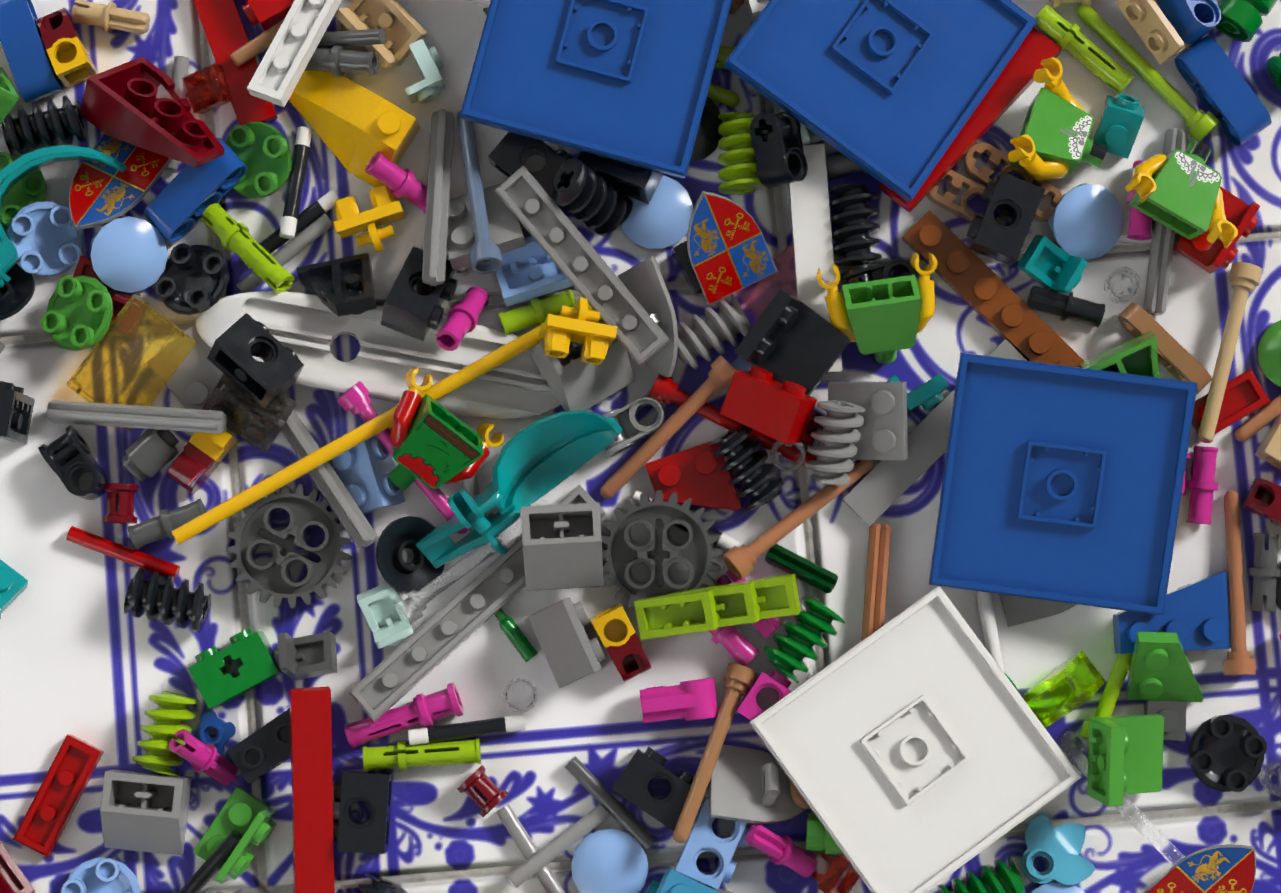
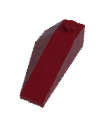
M143 56L87 78L80 115L107 136L196 168L224 155V147L205 122L195 119L190 112L192 105L186 98H179L176 94L173 80Z

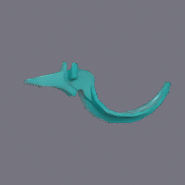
M61 145L40 148L26 153L0 170V217L3 199L12 186L32 171L52 163L89 160L106 164L122 173L127 167L112 156L86 147ZM0 222L1 288L4 286L3 279L7 283L11 280L6 273L16 263L18 253L14 244L8 239Z
M585 410L564 411L539 419L519 431L503 446L492 468V481L487 485L483 493L472 498L464 488H460L448 498V505L455 515L417 542V548L435 568L489 542L491 543L490 547L501 555L507 554L508 548L498 535L519 519L521 507L530 506L579 470L620 435L623 428L612 417L601 416L595 412ZM493 507L499 511L496 514L491 512L486 518L484 517V514ZM473 526L474 528L473 531L456 543L449 537L465 527L469 529Z

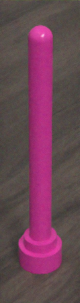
M361 381L353 385L336 400L346 412L350 410L354 416L358 414L365 423L378 416V413L370 405L372 402L368 396L370 392ZM387 428L376 434V437L393 456V446L390 440L391 429ZM418 478L414 481L446 521L455 515L448 505V498L440 488L431 489ZM465 527L456 533L465 534L469 529Z

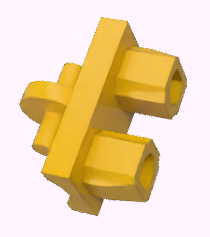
M386 185L368 191L374 208L361 213L354 196L336 200L334 203L337 221L333 223L340 238L343 239L369 230L367 233L355 236L359 247L373 243L376 252L384 251L382 239L395 235L392 225L380 229L377 227L406 218L400 201H396L394 195L391 194L390 188Z
M579 297L575 308L562 305L560 316L548 314L545 323L540 324L539 336L545 337L546 356L566 358L569 353L570 342L583 344L581 361L600 365L605 359L609 345L616 338L617 326L600 324V312L588 310V299Z

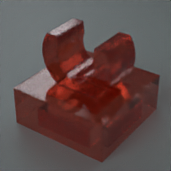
M212 64L183 77L193 113L204 114L232 101L222 65Z
M823 852L821 857L829 862L830 867L823 875L815 870L811 874L813 879L820 882L817 888L824 893H850L860 876L846 858L839 854L835 857Z

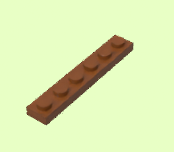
M930 210L901 238L914 252L918 253L919 257L927 265L929 264V252L933 254L938 263L935 272L1027 361L1081 368L1080 363L1084 362V360Z

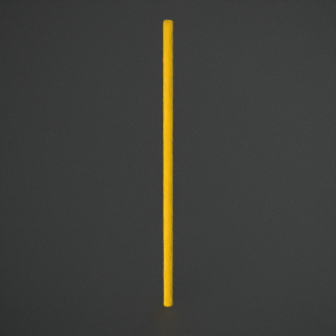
M588 304V310L594 311L592 307ZM540 326L430 386L427 390L421 391L419 395L423 398L428 394L437 401L534 347L545 339V337L539 336ZM397 405L172 530L171 532L179 545L391 427Z

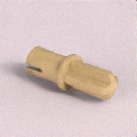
M75 0V5L72 7L71 17L73 23L104 28L105 32L111 33L113 29L144 34L148 32L150 26L149 14L117 8L116 3L109 2L106 5Z

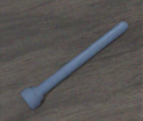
M460 110L457 114L475 235V243L469 253L471 268L476 273L488 274L502 267L501 251L490 237L473 122L461 119Z

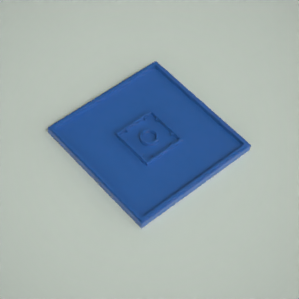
M491 0L460 112V118L685 179L732 0Z
M770 0L723 65L909 203L1032 30L1037 20L1011 0Z
M960 352L929 585L1164 616L1197 383Z

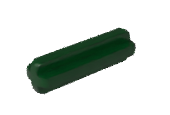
M778 544L768 549L765 555V561L768 564L788 574H795L796 578L825 593H831L837 583L838 576L833 572Z

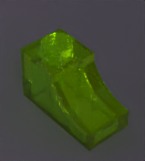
M1080 651L1054 668L1042 680L1021 694V697L1044 728L1089 701L1106 681L1085 653Z

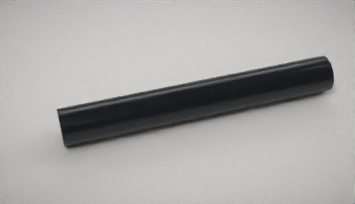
M232 830L178 893H199L227 861L243 835L237 830Z

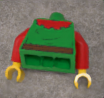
M411 368L405 375V383L409 390H405L394 412L390 433L393 458L398 465L389 473V477L402 490H406L417 478L431 489H438L443 484L470 479L490 453L489 447H499L504 441L503 434L499 432L494 433L489 440L488 435L494 428V424L482 423L475 432L428 394L422 398L419 395L420 392L430 388L433 378L431 374H426L423 383L418 386L415 382V375L418 373L419 368Z

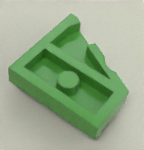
M1137 631L1126 686L1128 700L1203 702L1200 684L1196 681L1188 657L1184 654L1183 646L1177 633Z

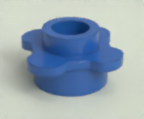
M206 711L201 715V723L197 730L192 731L190 734L204 744H213L217 748V753L222 755L225 752L224 746L230 737L235 735L236 727L232 722H225L217 718L214 711ZM211 730L216 731V736L214 738L210 737L209 732Z

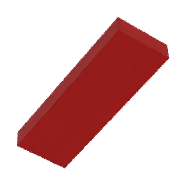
M67 734L13 840L46 857L51 856L104 751L71 734Z

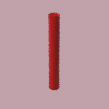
M74 526L69 529L67 534V541L150 572H159L161 576L168 578L171 575L176 580L179 574V565Z

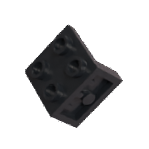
M780 289L734 352L744 360L772 372L773 378L784 384V381H791L806 388L805 394L810 396L848 346L850 338L796 296Z
M0 381V438L27 444L35 399L24 395V388L14 386L13 383Z

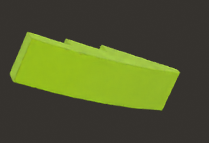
M795 574L711 586L634 601L641 640L713 631L719 627L756 623L761 619L792 616L801 613Z

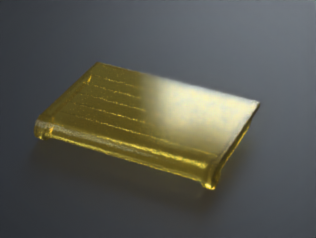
M133 294L110 324L102 339L96 343L67 382V386L88 402L150 406L197 342L147 305L140 296ZM124 427V428H126V429L129 430V431H131V430L133 429V428Z

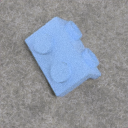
M532 236L524 238L525 247L501 254L502 267L495 272L506 307L573 286Z
M376 435L331 460L333 469L363 514L405 502L402 489L397 487L389 477V473L395 468L393 457Z

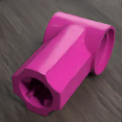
M714 678L680 682V685L659 686L640 690L643 723L684 718V721L714 718L718 715Z

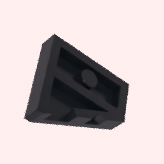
M369 253L297 267L300 283L313 295H317L321 302L338 317L350 314L358 315L376 309L373 272Z

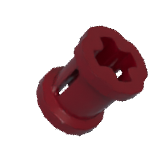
M123 483L104 484L103 490L107 491V512L102 517V523L137 524V517L134 516V494L139 491V485Z
M483 765L457 788L460 793L465 792L481 809L479 814L482 817L488 814L509 794L505 789L500 790L485 774L486 768Z

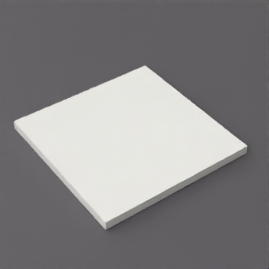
M940 586L750 722V725L871 893H926L1082 778Z

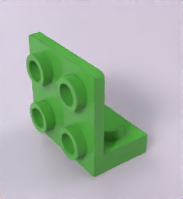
M1159 714L1089 718L1087 795L1107 806H1122L1124 794L1152 793L1162 790L1163 716Z
M237 786L193 853L206 861L232 830L239 831L243 837L215 877V880L221 884L231 878L236 880L239 875L242 876L253 862L255 856L250 854L254 846H258L261 842L265 843L275 829L277 823L272 821L277 811L242 787Z

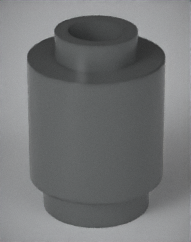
M147 429L125 450L126 455L121 459V462L132 475L143 482L148 476L153 478L179 453L175 447L179 441L170 430Z

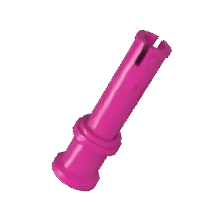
M454 682L447 684L446 689L426 696L423 693L417 694L413 698V702L388 710L376 722L368 717L345 724L344 729L351 748L409 727L420 724L422 727H430L438 719L456 714L458 717L464 715V709Z

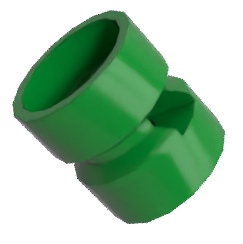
M1218 0L1217 4L1221 11V20L1215 27L1232 39L1250 42L1263 23L1261 16H1267L1278 0Z

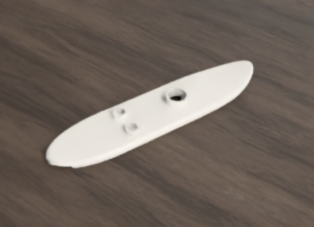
M254 291L226 296L208 310L199 313L196 318L198 334L212 348L215 340L247 313L255 321L264 324L270 334L284 347L292 349L304 364L295 382L296 384L345 393L353 385L361 381L370 392L369 398L399 403L403 392L409 390L405 383V375L411 368H419L418 373L415 375V382L418 386L423 383L426 374H431L433 378L432 385L519 337L514 334L506 336L502 330L477 325L472 332L466 333L456 350L447 351L436 342V334L448 319L442 318L436 330L430 328L423 342L382 326L383 307L376 306V309L362 314L338 317L321 302L317 295L296 292H281L277 295L274 291ZM342 334L354 336L361 346L357 357L349 362L338 360L332 352L333 341ZM537 345L437 400L440 405L451 413L493 419L537 416L552 411L561 405L530 356ZM252 356L255 360L259 362H264L259 357Z

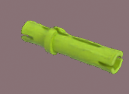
M1046 4L1035 17L1037 20L1035 25L1061 47V51L1065 49L1115 90L1117 94H1120L1135 77V75L1128 72L1105 51L1079 31L1081 29L1076 23L1071 25L1054 11L1049 4Z
M218 203L209 205L203 211L201 221L221 239V245L226 250H232L249 268L268 284L275 294L278 295L281 292H286L292 286V281L295 279L294 276L252 238L247 226L234 220Z
M480 738L476 740L406 745V741H398L397 745L363 747L364 772L386 769H399V772H408V768L481 764Z

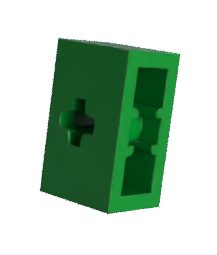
M248 628L229 638L232 645L220 651L214 646L195 656L197 663L188 667L208 709H216L283 673L275 663L274 651L263 631L252 633L251 629ZM230 658L242 661L243 665L238 668L239 676L236 673L227 672L226 668L231 665Z

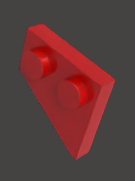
M710 441L645 464L654 493L656 494V491L662 490L664 501H668L672 493L677 492L678 503L681 504L690 497L692 498L691 506L719 508L729 511L742 509L739 499L736 497L737 493L734 485H729L728 483L731 479L729 471L722 472L720 469L726 463L724 457L717 459L713 457V454L720 447L719 444L710 445L709 443L712 442Z

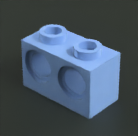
M705 796L689 838L685 842L676 862L675 871L715 889H719L722 881L727 884L730 882L737 862L732 860L737 845L743 848L746 845L745 836L752 825L747 824V822L734 821V829L729 835H716L712 830V823L715 818L709 817V797ZM706 851L715 853L719 858L717 868L711 872H703L696 865L698 856Z

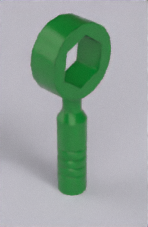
M501 608L495 614L500 623L501 630L524 661H529L538 652L515 621L508 617Z

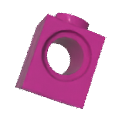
M774 670L769 675L760 672L753 686L747 691L737 706L736 711L752 721L766 711L762 710L756 702L757 693L761 689L766 687L772 688L777 693L778 701H780L792 692L788 689L792 682Z

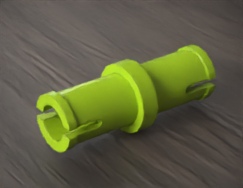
M571 289L566 292L542 300H538L537 297L530 299V304L503 313L500 312L498 316L502 329L507 336L535 325L540 326L541 323H545L548 314L559 315L562 305L574 307L576 301Z

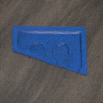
M1219 571L1193 584H1187L1168 593L1164 616L1124 610L1113 614L1115 654L1133 653L1137 631L1177 633L1183 646V651L1231 648L1226 571Z

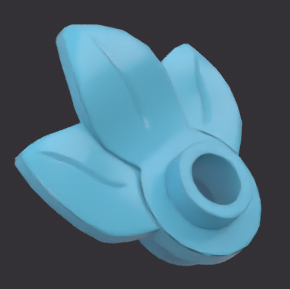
M1042 813L1029 823L1025 832L1027 850L1021 858V869L1025 877L1037 884H1045L1055 880L1068 886L1078 884L1090 877L1095 871V866L1084 857L1079 856L1085 841V826L1083 824L1067 823L1054 828L1052 822L1045 814ZM1036 857H1042L1047 861V869L1045 871L1039 872L1034 868L1033 861Z

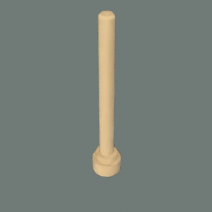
M1234 262L1231 266L1229 280L1232 282L1231 288L1234 291L1197 437L1199 441L1204 443L1213 442L1248 295L1260 283L1263 269L1251 263Z

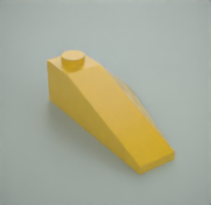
M304 71L289 98L290 103L307 121L345 169L374 188L385 184L366 173L365 167L371 157L376 152H380L384 157L397 165L420 130L417 119L411 114L344 76H333L331 72Z

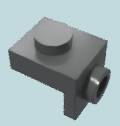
M330 631L298 638L291 637L287 632L278 634V646L274 649L275 663L278 669L292 680L338 673L336 638Z

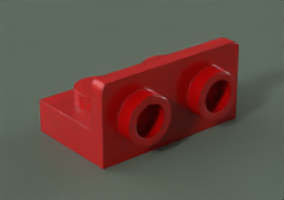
M1221 186L1219 188L1223 194L1226 219L1235 225L1238 230V235L1227 249L1224 248L1223 242L1219 238L1214 243L1208 242L1206 239L1210 233L1208 229L1207 232L1191 240L1181 235L1173 247V250L1209 274L1219 269L1220 266L1224 269L1229 266L1238 253L1234 245L1241 235L1247 238L1259 221L1254 216L1260 208L1259 204L1253 202L1248 205Z

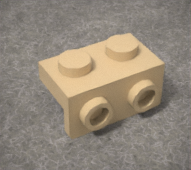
M353 0L348 7L338 8L335 13V17L341 22L340 27L343 31L381 28L385 30L386 42L384 44L363 45L367 51L377 52L379 66L384 68L400 66L411 54L409 45L424 39L428 34L397 0Z
M1120 0L1117 3L1126 19L1160 65L1193 45L1183 42L1163 14L1157 0Z

